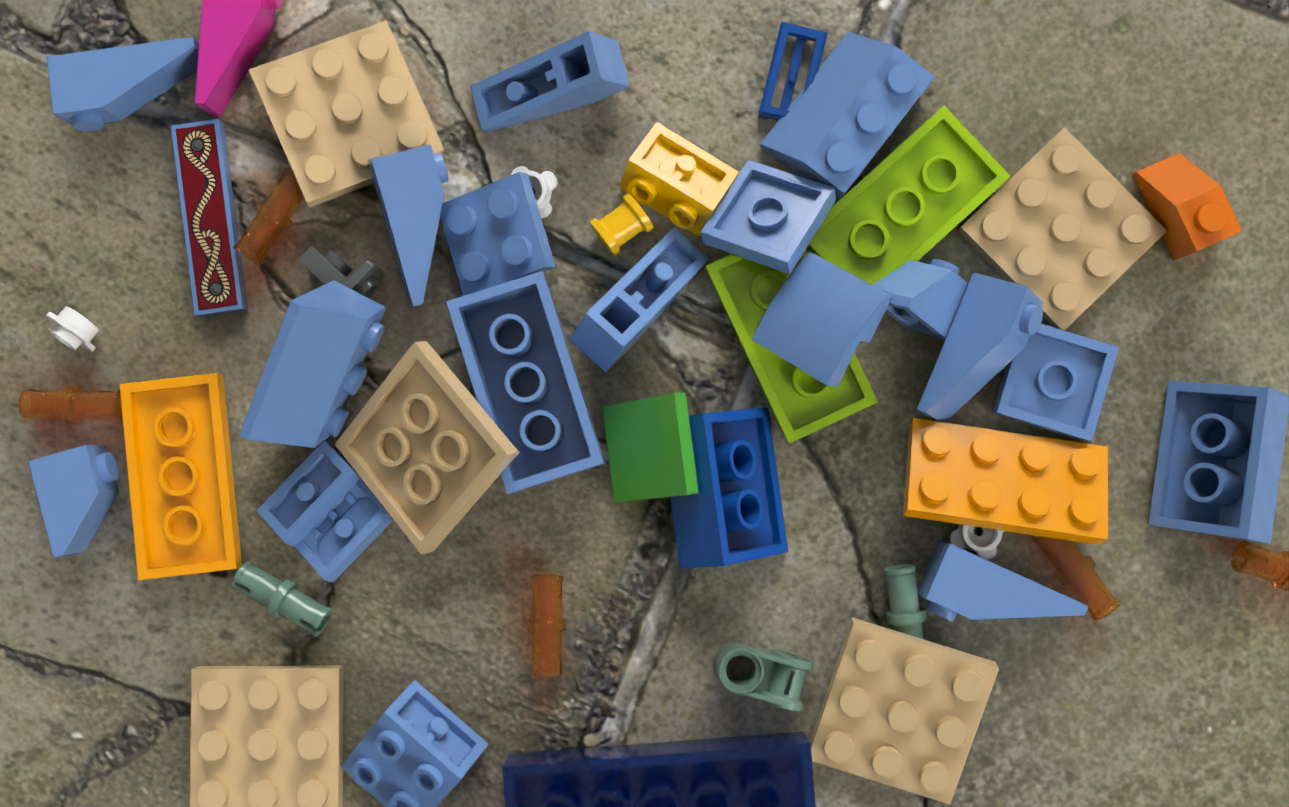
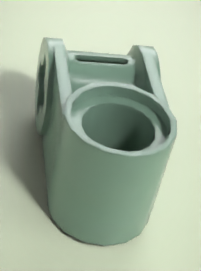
M730 642L718 650L715 656L714 667L720 681L728 690L736 694L759 699L791 711L802 710L803 702L799 698L806 671L812 670L814 661L792 653L773 649L768 650L742 642ZM741 655L750 658L751 668L748 674L739 679L727 676L726 666L733 657Z

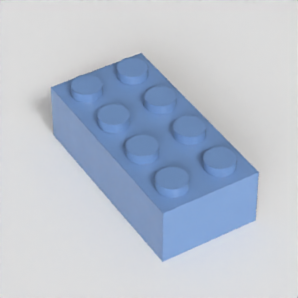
M543 271L446 301L477 402L519 451L518 455L500 474L506 494H513L606 464L553 296Z

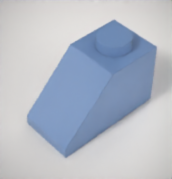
M932 259L930 264L910 260L873 284V286L892 296L885 312L905 328L913 332L946 340L968 283L958 275L960 269L957 266L944 260Z
M83 445L28 461L54 558L85 552L119 493L116 480L119 478V467L112 453L108 452L105 445Z

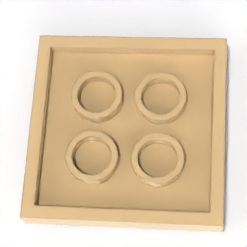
M387 20L249 69L252 81L308 208L373 184L374 180L368 159L424 145H431L433 154L441 152L442 156H444L445 150Z
M1065 127L956 230L1005 281L1029 287L1043 302L1042 318L1051 327L1064 331L1167 232Z
M427 341L414 342L335 443V446L421 555L433 552L519 453Z
M852 617L806 751L807 760L950 805L996 680L999 667L995 661Z
M344 665L197 666L191 669L190 807H343V769L341 765L343 764Z

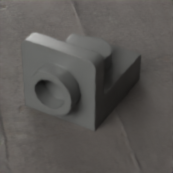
M313 246L298 259L323 284L335 280L367 298H371L381 284L378 279L384 273L370 259H367L347 278L346 276L352 269L334 251L330 250L324 256Z

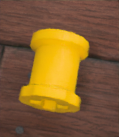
M629 193L622 197L623 203L600 220L593 218L589 221L595 234L614 257L620 254V247L641 231L648 233L654 229L644 210Z

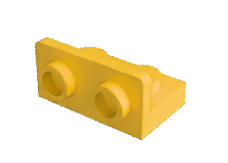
M656 122L628 160L619 187L624 192L629 193L637 202L646 204L669 218L676 226L701 236L702 228L739 172Z

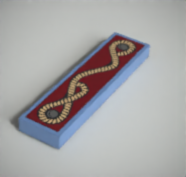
M219 119L171 125L194 314L201 318L248 311L224 123Z

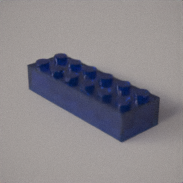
M804 731L513 753L508 755L502 767L505 807H816L811 743Z

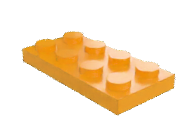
M210 373L119 384L138 580L240 568L242 566L223 374Z
M913 418L908 429L903 516L1102 545L1108 540V446Z

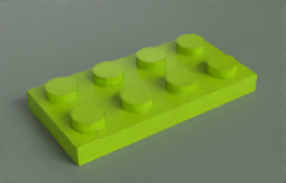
M944 105L832 206L807 248L811 253L824 258L873 285L908 261H919L1011 176Z
M806 250L802 254L794 269L808 254ZM730 254L705 266L710 282L787 444L878 403L855 352L838 387L823 384L752 340L765 312L784 282L790 276L789 274L734 254Z

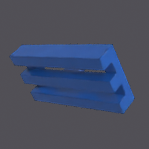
M781 22L760 105L759 118H770L778 122L779 119L789 113L787 109L791 104L806 40L814 41L815 45L803 94L813 83L815 75L819 71L828 32ZM789 35L797 37L780 108L771 106L787 36Z

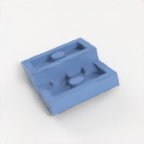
M809 252L793 270L774 297L760 321L752 340L823 384L838 387L859 342L871 341L892 296L824 258Z
M326 440L256 510L285 544L294 546L325 581L332 583L394 520L346 458Z

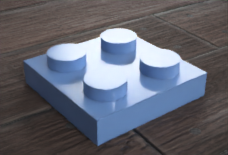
M748 160L702 228L700 233L703 243L790 275L836 201L835 187Z
M517 172L442 204L440 218L463 296L533 273L555 268L527 173Z
M1040 324L1037 332L1030 335L1025 348L1006 365L992 414L1084 442H1091L1119 347Z

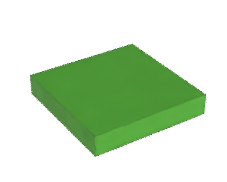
M686 392L602 406L614 503L699 493Z

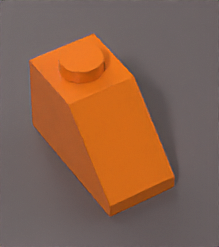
M1181 153L1133 174L1151 215L1167 230L1162 238L1173 261L1242 232L1221 185Z

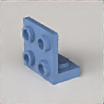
M414 679L381 715L341 767L359 786L366 789L385 807H437L464 777L488 746V743Z

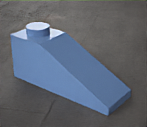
M587 31L481 80L470 87L482 132H491L590 105L630 88L618 41Z
M194 37L47 56L53 114L72 125L74 129L80 131L101 130L105 127L104 123L122 121L197 71L199 42Z
M424 145L368 159L407 300L413 307L423 304L444 199L441 183L448 182V173L441 152L433 154L431 145Z
M673 228L585 313L570 341L604 372H607L636 343L710 259L678 230Z
M973 272L917 407L918 411L934 421L946 423L1025 348L1030 335L1035 334L1039 329L1043 317V302L1029 287Z
M942 541L938 542L918 588V596L929 600L925 610L951 622H954L957 613L971 620L1084 616L1089 607L966 550Z

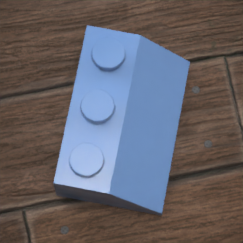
M847 32L821 65L813 83L804 94L803 88L787 109L789 113L778 120L759 146L796 175L835 187L836 201L834 204H836L935 76L898 47Z
M335 280L290 301L239 436L251 441L315 448L329 436H338L349 417L350 412L344 409L349 396L356 394L366 377L367 369L362 367L368 352L372 353L384 334L385 326L381 325L380 322L386 307Z
M1168 381L1148 525L1271 544L1289 414V396L1270 387Z

